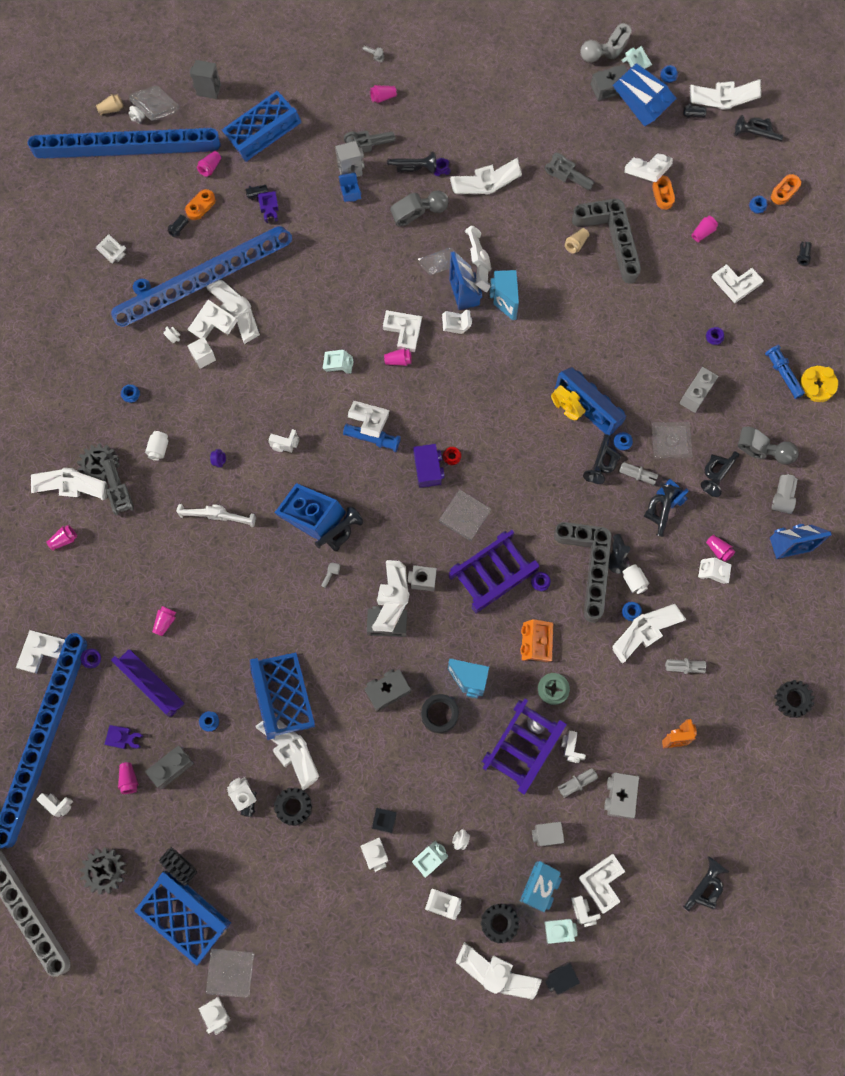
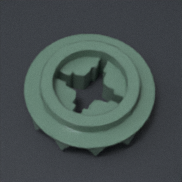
M557 673L545 675L538 684V695L544 702L550 705L564 702L570 692L569 683L566 678ZM554 681H556V688L562 691L555 692L552 697L551 690H548V687H551Z

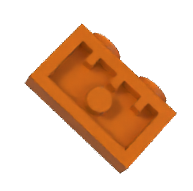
M535 619L524 622L521 629L522 646L520 651L522 661L551 662L553 623Z
M691 719L683 722L679 726L680 729L672 730L670 734H667L662 740L663 749L687 746L695 740L697 729L695 724H692Z

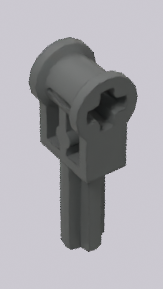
M368 130L348 132L344 135V141L346 143L356 141L358 148L361 147L364 153L372 151L373 145L394 142L395 134L394 132L369 135Z
M554 153L551 162L545 166V171L563 182L570 179L587 190H591L594 185L593 180L574 170L575 163L566 159L560 153Z
M104 460L103 466L110 488L106 489L113 513L116 516L120 512L129 509L133 511L134 506L127 485L121 484L114 460Z

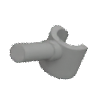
M367 46L363 47V50L374 55L375 61H383L384 55L381 48L375 50Z
M329 564L328 573L321 585L322 587L326 588L332 573L339 574V564Z

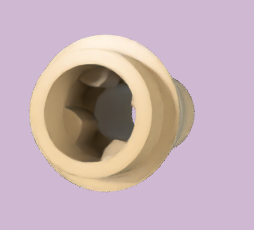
M112 94L96 105L100 115L121 111L120 109L124 108L118 94Z
M582 228L577 233L568 237L565 242L567 251L570 253L579 252L589 237V232Z

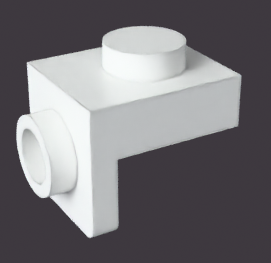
M109 234L96 247L111 263L115 260L119 262L126 255L124 253L126 247L118 244Z
M465 310L462 314L448 311L442 314L443 331L463 334L471 327L472 318L470 317V310Z
M292 429L289 439L271 434L268 441L273 450L283 452L284 450L292 453L293 448L298 446L299 437H297L296 430Z
M717 558L701 560L699 578H711L723 584L729 583L731 564Z
M568 731L567 735H563L561 747H565L563 757H568L567 761L579 763L580 760L583 761L586 755L574 752L577 732Z
M245 777L233 780L229 784L230 786L227 787L228 794L238 811L256 802V798L250 790L249 783Z
M432 889L425 909L455 920L461 910L462 900Z

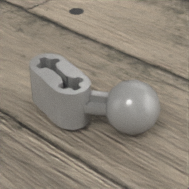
M619 24L607 44H599L595 40L586 41L581 47V57L583 60L593 63L604 54L609 59L617 58L628 42L631 34L630 26Z

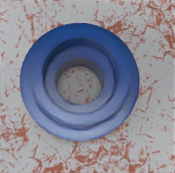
M668 65L662 69L660 76L663 81L671 83L677 79L678 72L674 66Z
M763 196L752 198L749 203L751 211L758 214L763 213L767 209V200Z
M138 279L133 284V290L137 295L151 289V284L146 279Z
M125 385L121 390L122 399L128 403L135 402L140 396V391L135 385ZM129 392H134L132 396H128Z
M620 432L615 436L614 445L617 449L625 451L632 446L633 439L630 434ZM624 438L627 442L622 443L620 439Z
M628 602L622 608V615L628 621H633L642 614L640 605L635 602ZM633 609L635 614L630 615L628 610Z
M205 712L199 719V725L204 731H214L219 726V717L214 712ZM207 718H212L210 725L206 724Z

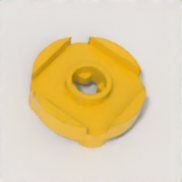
M824 366L810 367L803 373L799 382L806 392L804 395H807L814 402L829 400L837 392L838 380L833 369ZM817 380L823 383L821 388L814 384Z
M560 385L551 394L557 408L561 406L566 411L564 414L568 418L577 420L586 412L580 404V397L576 392L572 391L570 393Z

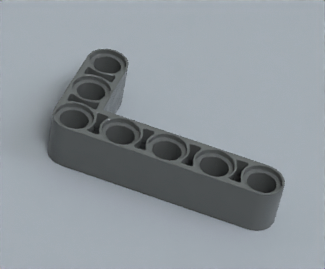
M610 199L577 205L573 211L572 223L577 227L608 223L622 279L628 284L635 283L641 267L623 201L620 199Z
M561 522L556 526L554 532V539L558 543L591 548L584 617L588 622L595 623L602 617L604 612L611 533L604 527ZM565 530L568 535L561 536L558 531ZM578 533L586 534L587 538H579ZM597 536H604L606 541H599ZM595 554H602L604 559L598 560L595 557ZM593 572H600L602 578H595ZM597 590L600 593V597H594L591 591ZM589 609H596L598 616H592L589 613Z

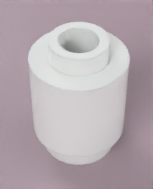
M154 431L150 435L145 451L148 458L156 461L159 458H164L168 445L167 434Z
M636 564L623 571V578L632 593L637 592V594H641L648 589L649 582L641 568H638Z

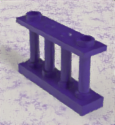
M513 530L508 533L506 531L502 532L497 536L495 542L461 565L457 563L450 569L449 578L452 580L457 576L473 597L474 603H472L471 608L476 614L533 575L540 567L535 560L531 563L529 561L526 562L510 539L514 535ZM503 544L521 566L520 571L516 574L510 572L495 552ZM487 555L490 556L505 577V581L500 585L493 581L479 562ZM472 565L489 587L488 590L490 592L484 596L479 594L464 573Z
M526 698L523 702L521 700L517 702L513 709L516 711V714L493 752H487L482 760V763L485 764L483 766L484 770H487L489 765L493 766L515 780L516 784L519 785L518 791L524 795L567 725L561 720L558 723L555 721L551 722L525 706L528 702ZM520 713L547 728L548 732L551 733L549 738L541 740L517 725L515 722ZM512 730L536 745L537 749L540 750L537 758L534 756L530 757L506 742L505 738L509 731ZM501 747L528 764L527 767L530 768L526 775L522 773L521 775L495 759L494 756Z

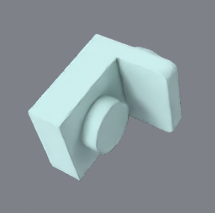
M642 46L636 50L633 47L625 53L626 57L622 59L623 63L628 60L631 67L636 63L644 69L652 65Z
M345 350L325 352L323 369L326 372L343 370L347 374L351 373L353 357Z
M434 841L412 862L426 878L448 855L445 848Z
M572 919L545 921L548 944L575 941L574 936H577L576 923H572Z

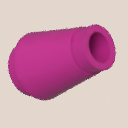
M374 85V87L370 88V96L373 102L380 103L397 95L395 86Z
M213 151L200 160L197 165L199 173L205 177L212 175L221 160L220 154Z
M711 216L704 217L691 234L692 238L699 242L715 232L716 227H718L717 221Z
M402 348L384 354L385 364L400 366L411 364L410 349Z
M70 525L62 526L47 541V545L54 551L74 542L77 534Z
M712 535L706 542L719 560L727 562L735 554L733 546L715 535Z
M162 606L157 612L152 632L163 636L176 619V612Z
M122 763L119 765L118 789L121 791V794L135 793L139 784L132 763Z

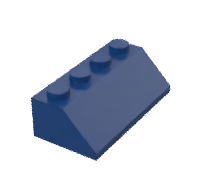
M571 367L559 373L555 389L561 385L570 393L572 391L576 392L580 397V404L586 410L583 415L604 434L611 435L624 423L626 418L624 411L611 403L608 396L601 394L593 383H589L580 371Z

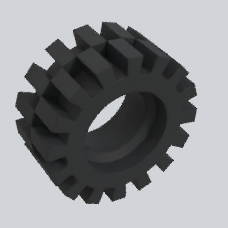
M796 680L784 683L777 689V695L774 698L777 699L775 705L779 706L778 710L780 712H784L783 715L797 718L811 711V707L814 706L812 700L815 697L811 696L813 691L812 689L808 690L809 686L807 684L803 685L802 681L796 682ZM790 692H796L800 695L801 704L795 707L789 704L787 696Z
M290 787L287 790L281 791V794L276 797L274 811L281 822L296 826L302 824L311 815V799L302 789ZM290 799H298L301 803V809L295 815L289 814L285 808L286 803Z
M172 847L159 859L162 866L185 886L198 873L195 867Z
M505 904L491 905L482 915V931L489 940L495 943L511 941L519 929L517 913ZM496 915H504L508 920V927L503 932H497L492 927V920Z

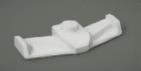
M761 79L734 88V82L716 83V89L690 86L691 103L718 107L721 110L731 109L733 106L761 97Z
M518 158L495 171L493 165L476 169V176H451L450 180L455 194L487 195L496 192V190L520 177L522 174Z
M470 226L465 232L469 235L473 246L470 249L472 262L477 265L476 282L474 284L487 292L490 288V283H488V272L491 270L490 258L481 247L479 241L481 236L480 230Z
M220 279L206 286L208 291L224 303L220 308L238 320L237 324L244 344L260 335L251 311V305L245 297L240 296Z
M63 468L62 470L31 475V493L59 489V496L79 497L81 491L101 498V500H105L108 497L106 491L108 484L105 481L79 473L74 468Z
M179 504L176 510L181 518L183 516H200L214 520L241 522L251 527L255 526L256 521L255 514H251L249 518L228 513L220 505L206 506V509H184L183 505Z
M387 560L388 585L380 584L377 598L378 605L384 606L372 626L373 631L393 632L409 600L406 566L401 561Z
M676 604L647 614H641L633 620L630 627L613 645V651L621 663H624L641 642L646 648L663 636L659 631L660 629L683 622L686 618Z
M278 720V729L287 727L283 722ZM262 721L256 725V728L266 735ZM290 732L271 739L278 745L273 749V752L283 766L286 767L292 763L302 790H305L317 781L319 774L308 751L307 743L301 735Z
M465 942L456 960V963L478 980L485 989L493 993L533 999L542 981L539 978L510 973L513 965L495 956L492 957L489 963Z

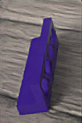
M130 649L120 658L114 656L111 659L168 717L171 718L185 704Z

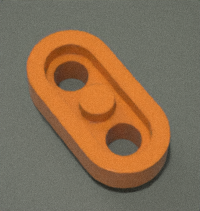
M793 174L787 175L774 188L771 200L778 205L785 204L798 191L801 185L800 178Z
M662 175L657 182H653L652 189L657 206L667 210L673 206L675 196L670 179Z
M207 189L200 191L186 205L185 212L187 217L191 220L200 219L215 204L214 193Z

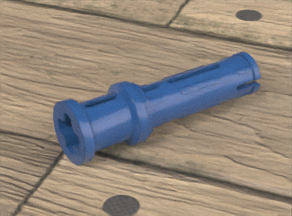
M780 345L774 346L765 355L769 356L773 363V368L779 371L794 398L797 399L803 396L806 392L790 369L788 358H785L782 354Z
M346 424L344 427L343 435L375 443L379 448L386 447L393 449V452L398 450L401 436H391L382 431L379 438L360 433V427Z

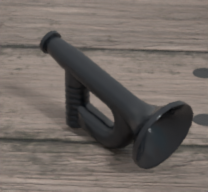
M741 115L735 126L734 136L748 132L769 139L779 140V142L783 139V135L773 132L771 119L769 118L761 119L754 117L747 123L744 116ZM755 125L765 127V129L758 128Z
M431 152L422 159L388 158L387 165H395L398 173L415 172L420 170L422 166L426 167L430 173H434L436 170L435 152Z
M608 434L603 436L604 438L593 468L583 473V478L588 482L595 484L604 483L605 477L602 473L613 472L618 460L622 456L608 446L609 439H611V436ZM606 453L611 456L608 466L603 464Z
M734 451L729 458L711 454L710 460L704 468L706 477L711 480H703L701 482V488L704 492L712 497H719L721 495L720 482L740 456L738 452ZM717 463L723 464L718 473L712 472Z
M660 483L665 495L657 494L651 498L644 517L658 524V533L656 535L664 537L663 534L667 525L673 497L683 488ZM658 502L663 503L660 517L654 515Z
M348 506L346 509L347 515L344 520L315 542L316 547L321 548L322 545L327 543L335 552L338 551L340 546L351 535V527L349 525L356 524L361 526L363 524V519L355 508ZM343 531V534L340 537H338L336 540L333 539V537H335L337 534Z
M616 534L613 536L614 542L612 546L614 553L609 556L608 568L613 573L622 574L630 565L627 555L631 549L624 544L621 535Z
M710 856L707 857L709 868L706 875L688 898L685 906L683 905L689 912L696 903L715 909L716 901L723 892V883L716 876L722 873H729V871ZM710 884L715 885V889L708 898L701 896Z

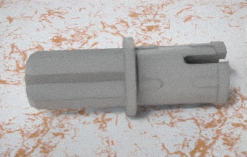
M625 462L620 467V473L636 478V481L641 480L653 486L656 481L649 479V477L654 479L658 477V474L642 469L643 467L639 468Z
M688 658L684 660L668 659L665 663V668L667 671L684 672V674H688V672L704 674L706 672V662L688 660Z
M589 769L577 777L573 776V779L558 786V789L563 798H566L579 789L581 791L582 787L598 778L597 774L593 769Z

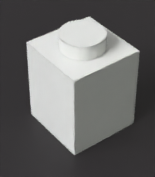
M204 337L188 345L190 353L200 369L216 361L213 351Z

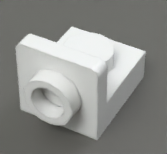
M44 793L36 799L56 817L67 814L73 802L70 798L65 797L58 805L60 801L53 794L48 796Z
M380 838L361 845L369 869L374 868L376 872L386 867L385 863L389 860Z
M582 896L571 898L578 923H584L585 927L597 924L596 920L600 919L601 916L600 914L587 915V912H589L587 900H583Z
M219 997L199 1008L208 1027V1034L214 1031L216 1035L227 1028L226 1023L230 1021V1018Z

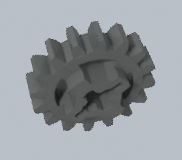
M98 443L97 448L93 445L90 447L91 450L85 448V455H79L82 461H77V464L80 466L78 471L107 483L103 461L113 459L116 468L120 467V464L116 462L119 460V457L115 455L116 452L113 449L110 450L108 445H105L103 448L100 443ZM95 460L102 465V468L96 464Z
M103 848L101 853L100 849H95V855L89 853L87 854L89 860L82 861L86 866L80 869L81 872H84V876L80 880L87 881L84 887L88 888L91 886V893H95L97 889L100 895L104 893V890L107 893H112L111 887L118 889V881L124 882L121 875L127 873L126 870H122L126 862H120L123 856L120 854L115 856L116 850L112 849L109 853L108 848ZM105 857L103 858L102 862H95L97 859ZM114 863H115V865H116V872L114 871V868H113V864H114ZM97 867H103L110 875H102V872ZM105 880H112L109 884L101 886Z

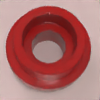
M456 447L446 448L443 452L444 462L448 465L458 464L461 460L460 450ZM454 454L456 457L454 459H450L449 455Z

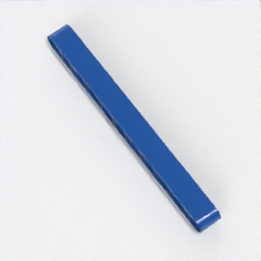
M214 128L34 135L27 142L32 154L36 158L216 151L221 146L218 132Z
M282 226L275 227L114 307L111 311V316L118 326H127L289 245L292 241V235ZM284 232V238L279 240V235ZM269 240V245L263 248V243ZM253 248V253L247 255V251ZM237 256V261L235 263H231V259ZM218 264H222V268L219 271H215V267ZM206 272V276L203 279H198L200 273ZM184 281H190L187 287H182ZM168 289H174L171 295H166ZM152 297H158L155 303H150ZM141 305V309L133 311L134 306ZM119 313L125 314L123 319H117V315Z
M77 633L69 634L64 641L0 814V848H11L17 841L81 666V654L87 649L88 644L86 639ZM80 639L79 646L73 648L74 641ZM73 658L72 665L66 667L67 660ZM62 677H66L65 684L59 686V680ZM55 696H59L58 703L52 705V699ZM48 715H52L51 722L45 724V718ZM44 734L45 740L39 744L38 737ZM33 754H37V761L32 764L31 757ZM27 773H29L30 780L29 782L24 783L23 778ZM19 793H22L23 799L20 803H17L16 797ZM14 813L15 821L10 824L9 816ZM6 833L8 835V840L5 844H3L1 842V837Z

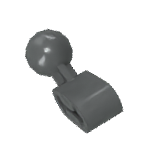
M439 190L431 192L424 199H421L418 193H412L391 206L390 211L396 226L400 227L409 224L424 214L425 209H430L434 213L444 212L448 207L449 200L447 195Z
M753 427L742 428L738 448L751 457L765 459L767 455L775 456L778 463L782 465H790L797 460L799 451L794 443L784 441L779 445L769 444L770 439Z

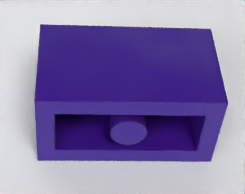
M436 444L413 447L419 488L441 485V481L445 476L443 467L440 468L439 461H442L441 451L437 450Z

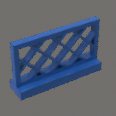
M277 90L223 128L222 132L246 162L302 122L295 108L291 107ZM279 98V105H271L274 100ZM266 109L264 115L258 114V111ZM270 109L277 110L276 115H269ZM281 110H288L284 114L280 115ZM252 119L251 124H244V121ZM256 119H263L262 125H255ZM270 119L274 120V121H272L271 123H269L268 125H266L267 120H270ZM238 129L236 134H229L231 130ZM242 129H249L248 135H242ZM253 129L259 130L257 133L252 135ZM239 139H246L238 145Z
M297 653L258 660V658L250 659V670L267 740L275 739V736L315 727ZM293 659L295 665L291 671L282 666L286 660ZM272 664L277 668L270 675L264 671L263 665ZM279 669L288 674L284 682L274 677ZM291 676L299 680L296 689L286 684ZM272 680L281 685L276 693L268 689V685ZM284 687L293 692L288 700L279 695ZM295 694L304 699L300 707L291 702ZM276 698L286 703L281 711L273 708L272 704ZM288 705L298 710L293 719L284 714ZM300 712L308 716V723L301 724L296 721ZM280 717L290 721L286 728L278 729L277 722Z
M167 870L162 872L158 877V881L134 910L196 966L231 924L226 917L189 885L181 884ZM161 884L167 889L168 898L158 899L157 889ZM179 899L183 903V911L173 912L172 900ZM168 901L169 913L159 914L158 902ZM154 902L155 914H146L142 908L146 903ZM195 913L199 916V925L189 926L188 914ZM184 914L185 926L175 927L174 915ZM169 916L170 928H162L159 917ZM204 927H211L217 932L212 939H205ZM200 928L201 940L190 941L189 929ZM176 930H185L186 942H178L175 939ZM201 943L202 953L197 958L191 953V944Z

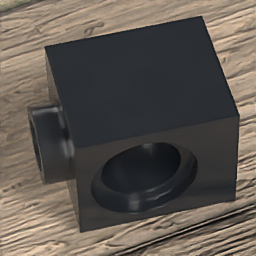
M376 807L372 829L392 834L397 812Z
M569 962L546 973L548 979L545 980V983L550 992L554 991L557 995L580 984Z

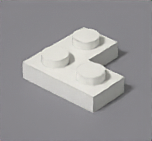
M657 153L650 162L633 157L625 166V173L657 182L672 165L673 158Z
M728 265L722 267L711 277L734 303L762 285L764 281L753 268L738 277Z
M208 300L188 330L200 339L203 337L206 339L214 326L229 335L238 320Z
M386 310L383 330L400 333L397 349L405 348L415 352L422 316Z
M357 401L353 402L348 412L349 418L364 421L360 433L379 438L389 416V410Z
M30 630L16 668L37 674L43 655L58 659L65 640Z
M611 854L578 877L602 914L620 902L608 884L625 872L614 854Z

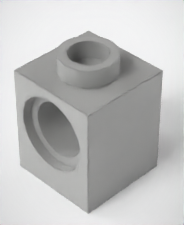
M413 566V572L409 571L408 583H411V589L434 591L437 568ZM419 575H425L427 577V580L425 582H419L417 580V577Z
M561 822L535 825V830H532L533 842H537L538 847L564 843Z

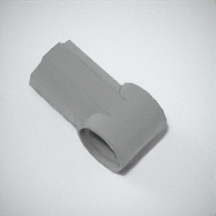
M789 474L780 476L777 493L772 502L774 503L771 507L772 510L792 514L796 504L794 495L798 480L795 476Z

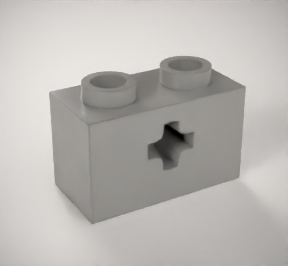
M353 141L335 146L340 175L356 173L357 177L362 176V168H364L362 158H364L362 148H358L357 142Z
M702 367L679 404L695 413L718 376Z
M613 773L611 777H608L607 789L610 790L609 798L605 799L604 809L608 810L607 815L627 819L635 818L638 776ZM622 791V794L625 795V798L620 801V797L617 796V793Z

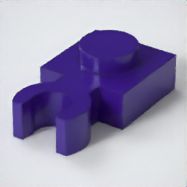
M276 192L258 194L261 213H264L265 223H268V217L270 216L274 217L275 222H277L278 217L275 212L278 211Z
M109 725L104 745L126 749V745L129 744L132 748L139 749L140 745H135L134 739L137 737L143 738V735L140 733L129 735L130 729Z

